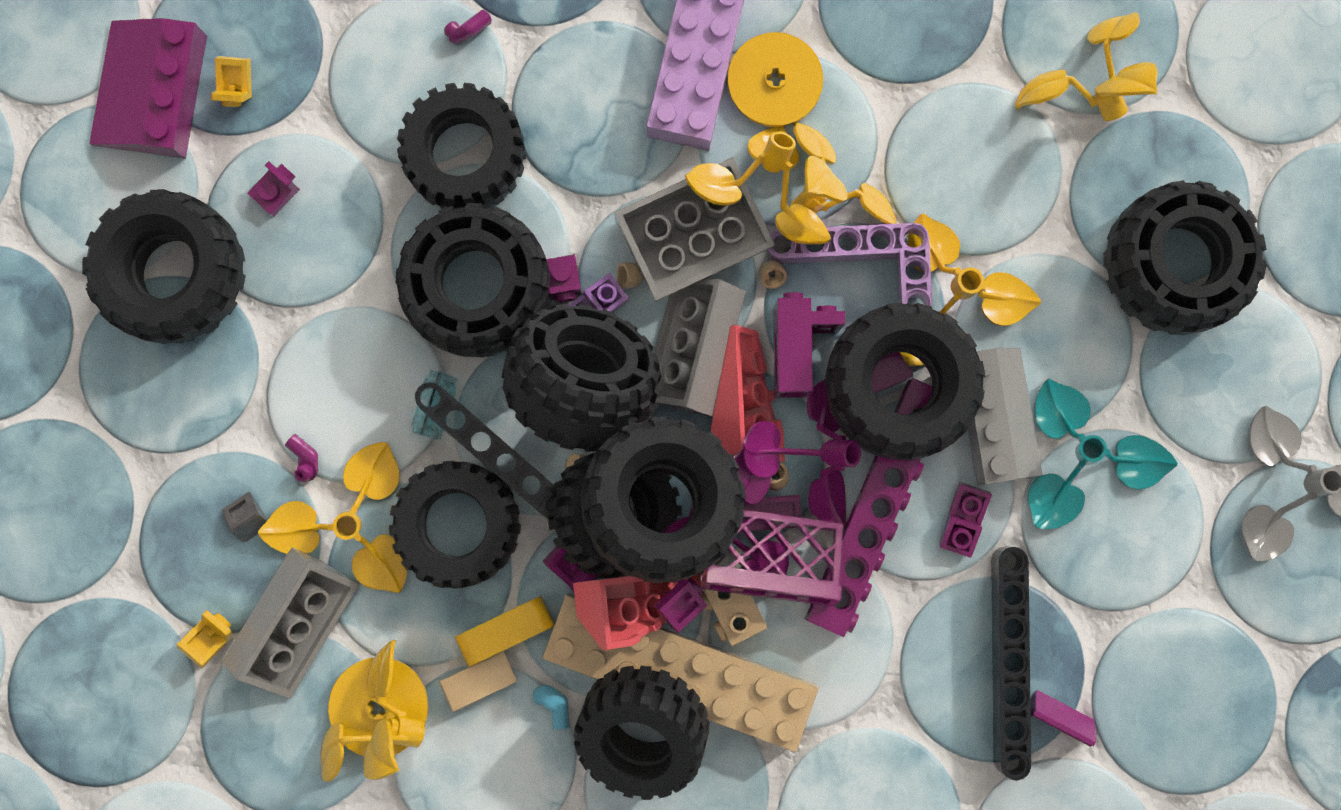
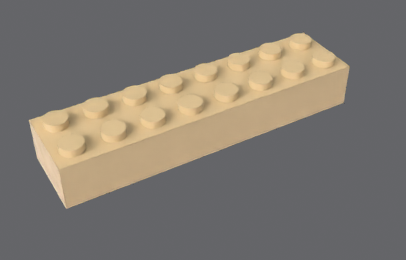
M570 593L565 595L542 658L596 679L603 678L604 674L612 670H617L619 673L622 667L633 666L634 669H640L642 665L652 666L651 670L658 672L661 669L670 672L671 677L675 679L680 677L684 680L689 690L692 688L700 697L699 703H703L706 707L708 720L797 752L819 689L815 683L662 627L655 632H650L643 636L641 641L633 646L602 650L577 618L575 596Z

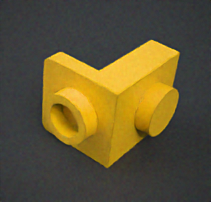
M215 57L216 91L211 93V100L221 101L222 106L226 107L242 106V102L252 97L251 58Z
M206 610L201 615V621L177 643V648L203 669L231 640V630L229 629L231 625L219 613L213 615Z

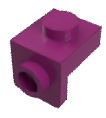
M555 547L543 560V563L562 579L573 592V583L593 581L597 578L594 573L585 574L579 571L578 563L570 564L563 557L567 552L564 548L557 549Z

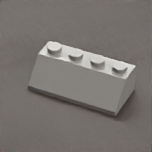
M706 278L669 296L654 351L658 356L661 371L659 382L661 387L655 404L713 417L730 326L737 325L746 293L745 290L721 279Z
M995 348L977 351L980 361H983L984 364L983 390L985 393L982 406L979 407L975 416V421L968 429L977 485L1042 476L1021 348Z
M291 547L222 660V664L237 680L291 699L358 588L359 583L318 558Z

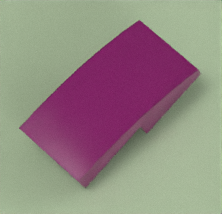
M959 481L939 545L940 548L972 558L983 528L981 523L992 497L991 492Z

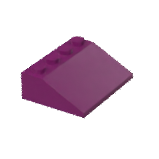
M165 18L111 21L90 145L186 159L207 35L196 23Z

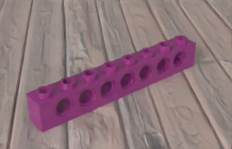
M915 378L908 380L894 413L911 414L913 410L923 408L931 397L932 386ZM881 456L874 457L846 521V527L842 531L839 586L848 594V603L842 608L810 604L804 618L805 620L842 637H845L847 631L852 633L859 618V614L855 613L860 601H866L872 588V584L868 583L873 570L879 571L884 561L885 554L881 552L886 540L891 542L897 531L898 523L894 522L899 510L904 511L911 498V493L907 492L911 481H917L922 473L924 463L920 462L921 458L893 460ZM889 469L896 470L900 475V482L895 488L888 486L885 482V473ZM876 499L883 500L887 505V512L881 518L876 517L871 509L872 503ZM864 529H869L874 534V542L868 548L862 547L858 541L859 533ZM852 559L858 560L861 564V572L855 578L848 577L845 572L847 562ZM827 565L821 580L830 581L831 569Z

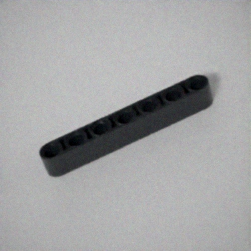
M427 382L418 387L415 392V401L421 411L547 520L553 519V516L547 511L548 501L556 497V494H553L551 491L554 486L553 483L440 385ZM427 389H434L440 394V401L434 407H426L421 403V395ZM451 411H460L465 416V424L460 429H451L446 424V417ZM479 432L487 434L490 438L489 448L482 452L475 450L471 444V438ZM502 454H509L515 460V467L510 473H502L497 468V459ZM527 476H535L540 482V488L535 494L528 495L522 490V481Z
M1004 546L995 550L991 560L993 760L999 772L1010 780L1018 781L1027 777L1031 770L1028 556L1022 549ZM1009 552L1013 553L1016 557V565L1012 570H1007L1003 564L1004 556ZM1012 585L1016 589L1017 596L1012 603L1008 604L1004 600L1003 594L1005 589ZM1014 619L1017 623V631L1014 635L1008 637L1004 633V625L1008 620ZM1015 653L1018 659L1015 668L1007 670L1004 660L1008 654ZM1015 686L1018 691V697L1013 703H1007L1004 697L1005 692L1010 687ZM1010 721H1017V733L1014 736L1007 737L1005 734L1006 725ZM1011 755H1017L1019 758L1018 766L1013 770H1007L1005 766L1006 760Z

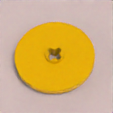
M765 33L745 42L733 56L728 70V90L736 108L749 120L768 127L788 126L802 120L816 106L823 88V70L816 53L801 39L786 33ZM772 73H778V78L784 79L780 81L779 86H773V82L767 80L771 79Z
M374 657L361 660L347 668L332 688L328 703L329 720L331 726L334 724L343 725V737L372 736L375 726L380 721H387L389 718L394 719L396 715L386 710V713L380 712L377 715L373 713L374 706L371 702H376V698L368 696L367 680ZM393 659L392 682L387 696L384 697L385 701L399 710L406 711V718L421 720L426 724L429 702L422 680L408 665ZM350 742L344 746L354 753L364 756L365 750L371 742ZM393 744L394 755L402 752L409 746Z

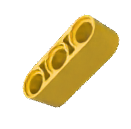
M539 596L454 638L467 666L470 667L552 628L555 624L542 596Z

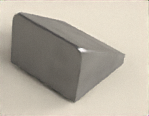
M250 492L222 509L231 533L242 542H247L256 536L259 529L268 520Z

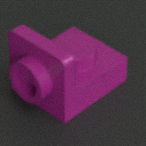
M268 161L264 166L269 170L247 194L270 215L275 217L300 189L292 182L296 176L283 164L276 168Z
M575 254L547 259L550 273V300L556 299L557 303L575 300V295L582 294Z
M691 577L687 580L674 581L676 586L654 605L677 633L708 606L700 596L703 590Z

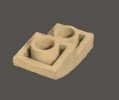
M504 651L439 681L451 711L454 712L517 682V679Z

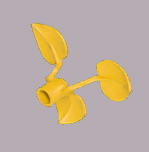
M1133 12L1125 16L1109 18L1095 25L1089 31L1087 39L1090 44L1103 43L1109 75L1107 81L1096 87L1094 96L1073 76L1067 77L1065 70H1054L1038 75L1023 87L1016 99V109L1018 110L1025 105H1034L1055 99L1063 94L1070 84L1089 101L1091 107L1098 106L1104 121H1113L1121 118L1128 111L1123 96L1157 94L1158 70L1154 63L1142 62L1123 68L1118 75H1115L1110 50L1111 42L1129 37L1139 26V14Z
M795 122L793 124L798 144L810 157L805 162V190L790 203V207L794 204H801L817 214L820 210L826 212L831 207L846 200L858 198L862 207L873 217L885 224H897L889 201L875 187L862 183L859 186V190L847 193L843 183L832 173L826 164L833 165L836 162V155L830 142L820 132L802 123Z
M784 126L771 127L759 132L749 140L747 151L755 161L739 179L734 180L733 174L728 169L713 163L698 165L685 175L686 182L690 188L704 200L717 205H731L740 201L742 193L738 187L744 184L761 163L767 171L772 173H778L780 170H783L780 205L783 212L778 213L775 218L777 229L787 239L800 244H825L831 240L827 228L812 210L801 204H794L791 207L787 204L789 171L797 166L799 153L795 147V140L787 134Z
M924 213L917 217L914 223L921 224L928 231L931 272L939 268L941 272L955 276L950 284L954 296L939 311L940 313L946 314L959 299H969L977 293L979 297L984 298L981 304L984 316L996 325L1009 326L1019 322L1041 304L1040 298L1032 288L1011 274L996 272L984 279L982 273L976 268L969 267L961 270L960 267H946L945 265L952 264L959 256L960 241L951 228L933 220ZM908 235L907 246L916 248L921 245V240L917 235ZM914 266L918 271L922 273L919 267ZM899 352L907 365H924L915 356Z
M379 442L368 445L354 454L347 462L343 473L344 485L351 491L359 492V495L351 510L339 514L334 519L333 524H316L317 514L310 505L301 501H291L281 505L273 512L267 522L259 529L258 535L270 547L285 554H288L291 547L307 554L315 550L320 543L317 530H333L334 534L343 540L354 538L365 546V548L358 550L352 559V572L355 578L362 585L371 589L394 593L401 592L406 581L407 570L401 564L403 559L400 554H395L392 545L395 544L394 537L381 534L370 544L359 533L362 528V521L356 514L365 494L371 499L381 500L391 495L398 486L399 468L389 444Z
M396 640L388 642L376 654L370 665L367 680L368 696L376 698L377 704L396 715L394 719L389 718L387 721H380L375 726L372 736L343 737V725H332L326 732L321 746L320 761L323 781L330 782L338 775L344 757L343 746L347 743L371 742L365 750L363 759L364 776L371 780H380L399 771L394 757L393 744L415 748L421 745L425 734L424 722L406 718V711L395 708L384 699L389 692L392 682Z

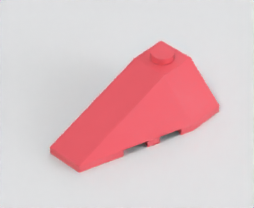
M739 325L730 326L711 424V433L722 441V447L729 455L732 454L733 457L742 451V444L747 432L759 421H769L778 428L781 436L779 448H785L781 419H775L771 401L775 400L773 390L768 391L764 378L767 366L758 332ZM779 454L780 462H785V454Z
M700 573L691 578L701 587ZM633 576L573 583L577 618L602 650L633 646L640 642L643 636L657 631L662 627V624L667 622L654 605L672 590L676 584L674 581L661 583L645 582Z

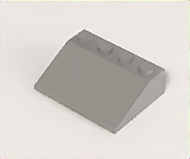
M733 157L718 164L728 169L733 174L734 180L742 176ZM686 179L614 212L615 221L656 302L775 247V243L745 182L738 187L742 193L740 201L731 205H717L704 200L690 188Z

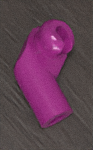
M481 10L460 26L455 21L449 22L444 28V34L449 37L450 42L460 44L492 23V19L488 12Z
M294 434L288 439L285 447L298 457V466L294 474L298 481L305 483L313 480L318 474V453L297 434Z

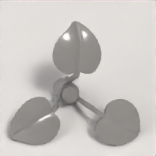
M1268 406L1261 407L1251 422L1249 428L1250 449L1255 458L1266 466L1276 465L1282 460L1285 465L1307 471L1308 474L1304 479L1303 485L1308 493L1280 508L1276 513L1271 507L1266 505L1255 506L1245 513L1241 522V534L1249 556L1254 561L1274 559L1288 549L1294 537V527L1290 521L1281 517L1286 512L1310 500L1326 496V503L1329 509L1341 518V464L1318 470L1315 465H1306L1290 460L1288 457L1295 455L1300 449L1301 433L1290 418L1274 411Z

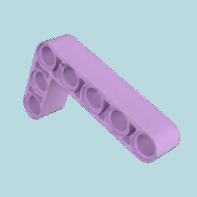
M899 223L826 227L831 240L823 244L824 247L819 252H811L806 248L805 244L787 239L779 230L771 234L774 243L778 240H786L791 245V249L784 254L775 252L773 248L767 250L771 260H776L781 264L897 259L899 303L907 304V300L915 297L919 298L924 305L932 306L929 235L926 228L921 224ZM907 234L917 235L921 240V245L916 248L907 246L904 236ZM876 235L884 236L888 240V247L885 249L875 248L871 243V238ZM842 237H850L855 241L856 247L853 250L845 251L840 248L838 241ZM912 265L919 267L923 274L922 278L911 280L906 275V268Z

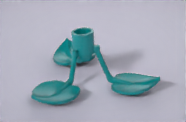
M1047 379L1036 398L1035 418L1037 425L1045 435L1052 439L1062 438L1069 432L1073 438L1079 440L1080 443L1075 450L1079 463L1066 481L1057 474L1049 473L1039 476L1031 484L1028 492V505L1034 526L1038 529H1055L1077 518L1084 507L1085 495L1080 488L1071 485V483L1085 465H1095L1104 456L1112 462L1118 463L1116 466L1118 479L1127 487L1138 490L1157 484L1178 463L1165 447L1145 436L1131 435L1121 439L1116 447L1118 456H1114L1110 449H1107V445L1101 437L1096 435L1085 436L1083 433H1077L1074 429L1084 427L1090 418L1091 408L1087 398L1075 388L1060 384L1052 379Z

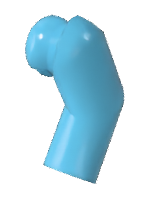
M550 685L535 688L533 700L536 704H541L552 711L553 729L569 728L568 700L566 696Z

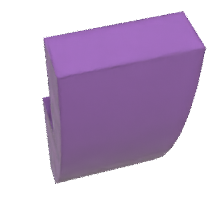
M609 273L584 290L583 295L567 306H576V304L591 305V308L605 309L613 313L626 303L629 297L611 273Z

